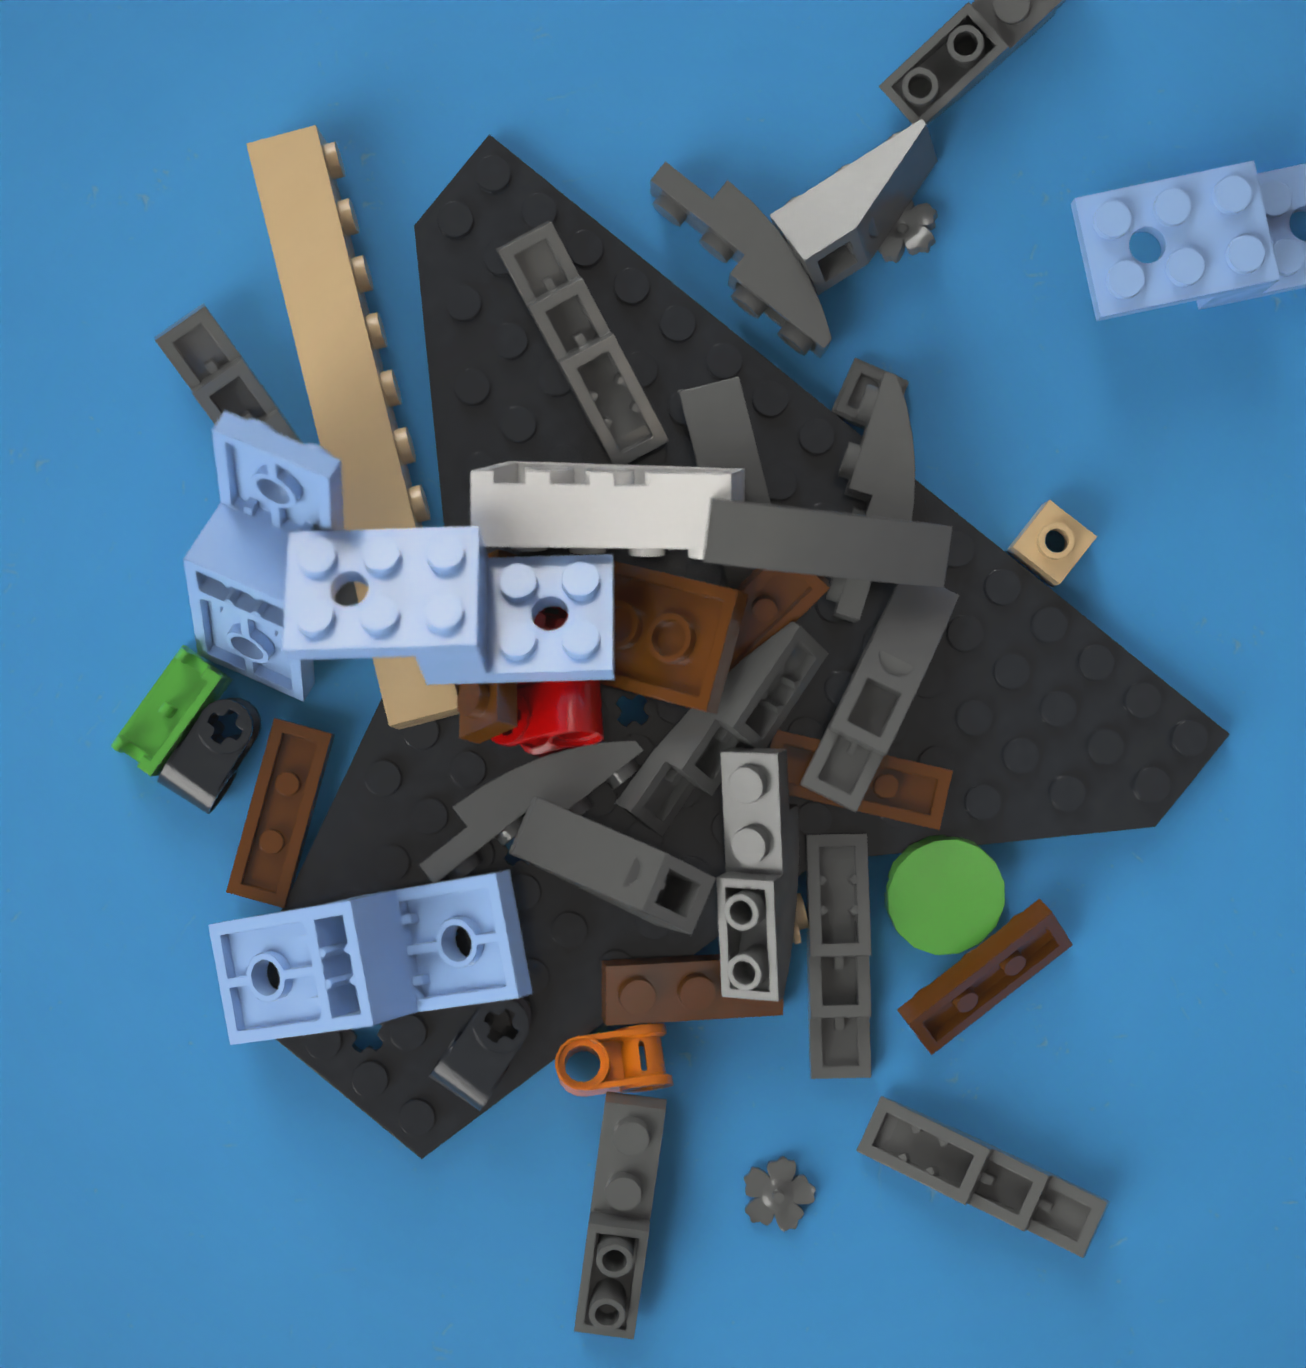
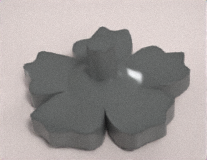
M913 200L910 201L878 249L885 262L893 261L898 263L904 254L905 248L911 255H916L919 252L928 253L930 251V247L936 242L930 230L936 227L935 220L938 217L937 211L930 204L922 203L915 206Z
M785 1156L768 1162V1174L758 1167H751L749 1173L744 1176L746 1183L745 1193L749 1197H754L745 1207V1212L750 1216L751 1222H761L764 1225H769L775 1215L776 1222L783 1232L788 1229H796L798 1220L804 1215L802 1208L798 1204H810L815 1201V1186L808 1182L804 1174L794 1177L796 1162L795 1160L787 1159Z

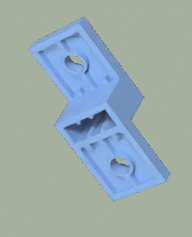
M1253 160L1077 197L1071 202L1096 321L1191 301H1197L1198 310L1306 288V241L1295 237L1289 225L1292 213L1297 211L1306 212V163L1257 173ZM1138 232H1146L1153 235L1159 241L1161 247L1158 260L1153 263H1143L1135 259L1129 248L1131 236Z
M224 411L212 429L221 503L183 559L197 653L203 658L304 702L315 684L313 659L287 660L282 651L288 532L344 530L341 460L333 457L327 450L318 445H304L278 434L270 426L259 420H246Z
M479 526L288 532L282 651L287 660L415 656L427 685L615 679V564L613 554L488 558ZM355 581L368 586V593L365 599L357 605L348 607L335 602L337 591L346 583ZM556 606L564 609L568 613V619L559 629L546 631L534 624L536 615L545 607Z
M510 870L371 893L311 907L208 925L230 1045L374 1026L416 1012L515 999L533 994ZM459 926L463 927L471 938L472 949L468 957L459 951L456 944L455 936ZM269 962H272L279 971L280 984L278 990L273 988L268 980L267 967Z

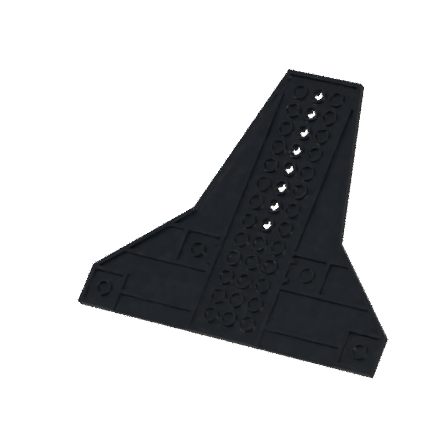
M490 134L414 225L444 527L471 526V471L507 461L612 464L496 250L548 220L552 222L579 276L583 278L610 332L616 337L669 439L667 443L626 465L697 467L679 392L739 376L771 504L852 513L854 507L865 510L866 501L844 495L848 479L838 477L848 443L852 442L860 445L862 436ZM915 479L912 521L953 526L944 588L958 594L959 598L924 677L886 755L953 770L940 830L859 811L853 812L846 808L789 796V804H799L798 876L806 871V835L867 834L868 856L902 853L909 845L934 835L965 838L975 842L977 845L1155 827L1230 734ZM485 547L487 555L497 549L516 554L518 557L579 555L570 553L569 548L547 547L545 551L523 552L513 551L511 547ZM606 548V552L601 553L613 554V559L617 562L728 588L722 564L703 562L702 559L689 558L688 549H665L664 556L656 557L628 555V548ZM824 576L830 584L832 577ZM871 581L860 620L856 623L832 616L836 602L826 599L827 592L799 618V621L795 622L801 625L829 654L779 728L780 731L819 740L822 739L897 583ZM545 607V612L559 613V610L556 608ZM600 684L604 735L602 741H636L643 751L634 759L642 767L654 749L691 708L642 695L647 700L643 710L649 717L643 725L632 721L626 727L617 720L621 716L622 711L616 703L623 695L632 700L638 694ZM381 699L290 891L286 908H282L281 911L311 907L371 893L433 883L419 865L467 828V825L452 807L480 787L503 774L541 757L525 752L521 745L502 746L491 739L478 744L460 739L459 714L398 730L389 726L383 699ZM637 772L614 790L605 781L587 795V798L594 806L582 814V817L661 850L715 878L726 872L722 782L713 795L695 787L663 837L646 828L615 803ZM495 838L477 851L476 854L483 863L465 877L510 870L533 993L524 996L532 1010V1022L526 1039L510 1061V1066L499 1085L480 1111L429 1077L456 1034L459 1031L462 1032L480 1003L421 1011L380 1023L382 1028L378 1032V1037L383 1041V1044L379 1049H375L370 1045L364 1050L358 1048L354 1043L357 1039V1034L352 1029L278 1038L276 1040L413 1153L423 1159L555 1060L560 1046L568 1039L588 1035L604 1023L602 1020V960L691 956L719 936L716 879L694 931L690 935L656 926L523 860H519L512 865L505 859L509 849L506 845L502 847ZM446 876L439 882L447 881L450 879ZM459 926L457 929L458 934L455 937L456 944L460 948L459 951L468 957L472 949L471 938L468 932ZM269 962L267 967L268 980L272 987L278 990L280 984L279 971L272 962ZM505 1008L500 1015L490 1011L495 1017L492 1028L495 1031L501 1033L506 1026L517 1029L512 1024L515 1016L512 1010Z

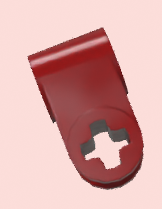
M600 680L542 681L517 689V727L491 738V740L502 746L521 745L525 752L537 757H544L566 749L594 745L604 739Z

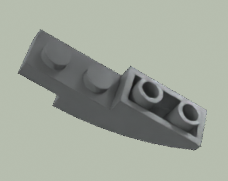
M975 0L972 4L968 2L882 82L879 88L912 124L923 119L928 125L1025 43L1055 15V11L1066 0Z
M665 161L650 180V194L656 198L652 203L654 208L674 225L680 227L685 221L703 235L699 240L700 244L721 262L727 263L732 258L738 263L729 275L728 286L734 290L731 298L740 308L757 319L762 314L769 317L781 327L777 333L778 336L799 354L805 356L810 350L821 358L832 340L823 308L800 261L777 228L748 197L728 180L712 199Z
M885 371L879 380L878 387L866 385L856 419L866 422L860 445L852 442L848 443L838 477L848 479L844 495L867 502L865 510L854 507L852 513L912 521L915 495L913 435L907 405L898 377ZM832 577L829 584L830 589L826 595L827 600L836 602L832 616L856 623L860 620L871 581Z
M896 584L858 661L842 699L799 784L800 786L853 812L857 811L924 677L959 598L958 594L942 587Z
M636 741L604 742L541 757L503 774L480 787L452 807L467 825V828L419 866L433 883L441 881L446 876L450 880L464 878L483 863L476 854L482 847L494 838L503 847L516 837L533 796L581 816L594 806L587 798L589 793L605 781L614 790L641 768L634 758L643 749Z
M729 747L721 751L726 872L716 877L722 997L779 1002L784 997L794 936L799 873V804H789L787 749Z
M606 1091L575 1320V1332L634 1339L667 1099Z

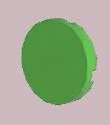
M946 835L928 836L909 845L892 863L887 876L889 880L886 885V893L884 892V906L895 930L914 948L934 955L959 954L980 944L997 926L1005 906V883L996 862L975 842L965 838L947 837Z

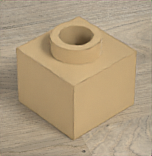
M1048 500L1040 506L1006 551L1047 584L1054 587L1061 584L1097 536L1054 502ZM1049 531H1057L1063 535L1065 546L1061 552L1055 553L1046 547L1045 537Z

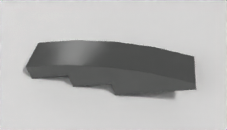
M548 220L497 248L496 250L612 464L626 465L667 443L669 439L616 337L610 332L583 278L579 276L552 222Z
M204 303L154 337L156 343L190 387L193 396L214 424L218 422L224 411H227L246 420H259L270 426L276 433L304 444Z
M739 376L680 391V400L697 467L745 469L744 502L770 505L771 502ZM722 564L727 587L730 589H736L756 569Z
M710 498L702 561L765 570L944 588L953 526L830 510L822 511Z
M791 621L728 672L717 715L691 708L654 749L615 803L646 828L663 837L695 787L710 795L714 794L722 782L721 751L729 747L744 748L745 745L750 748H767L829 653L801 625Z
M867 834L806 835L810 1079L871 1078L869 1017H871L869 956H871Z
M884 1096L880 1097L856 1150L964 1205L970 1204L1024 1232L1028 1230L1082 1258L1086 1256L1110 1201L1057 1175Z

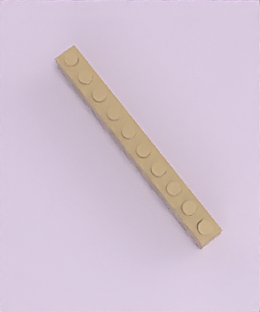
M316 125L246 143L320 447L327 450L333 457L341 460L344 530L423 528L421 522L430 520V511L422 485L412 486L407 464L416 462V455L408 428L398 429L393 406L402 404L401 394L393 370H383L378 349L388 347L387 338L379 313H369L364 292L373 290V282L365 256L355 257L350 236L359 233V226L350 198L341 200L336 179L345 177V170L337 143L335 141L327 143ZM354 581L358 602L360 603L368 593V586ZM415 656L372 658L390 727L400 730L459 714L457 698L460 684L427 685Z

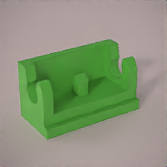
M182 645L117 735L111 747L117 752H123L138 762L137 767L149 776H159L175 749L189 734L201 712L209 704L220 699L233 679L189 647Z

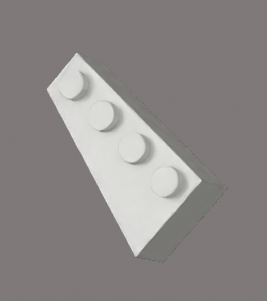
M507 461L471 471V526H479L485 547H511L513 551L523 552L545 551L547 547L569 548V552L575 554H601L606 552V548H628V555L640 557L664 556L665 549H688L689 558L702 559L710 498L744 502L745 469Z

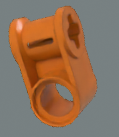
M661 1023L641 1024L619 1028L611 1032L582 1035L568 1039L560 1046L555 1059V1069L560 1084L567 1092L583 1097L606 1094V1091L637 1093L673 1086V1076L666 1073L661 1040L667 1034L666 1025ZM640 1046H643L645 1052L646 1071L641 1069ZM581 1051L595 1055L600 1062V1069L597 1075L585 1082L576 1081L566 1073V1064L569 1058Z

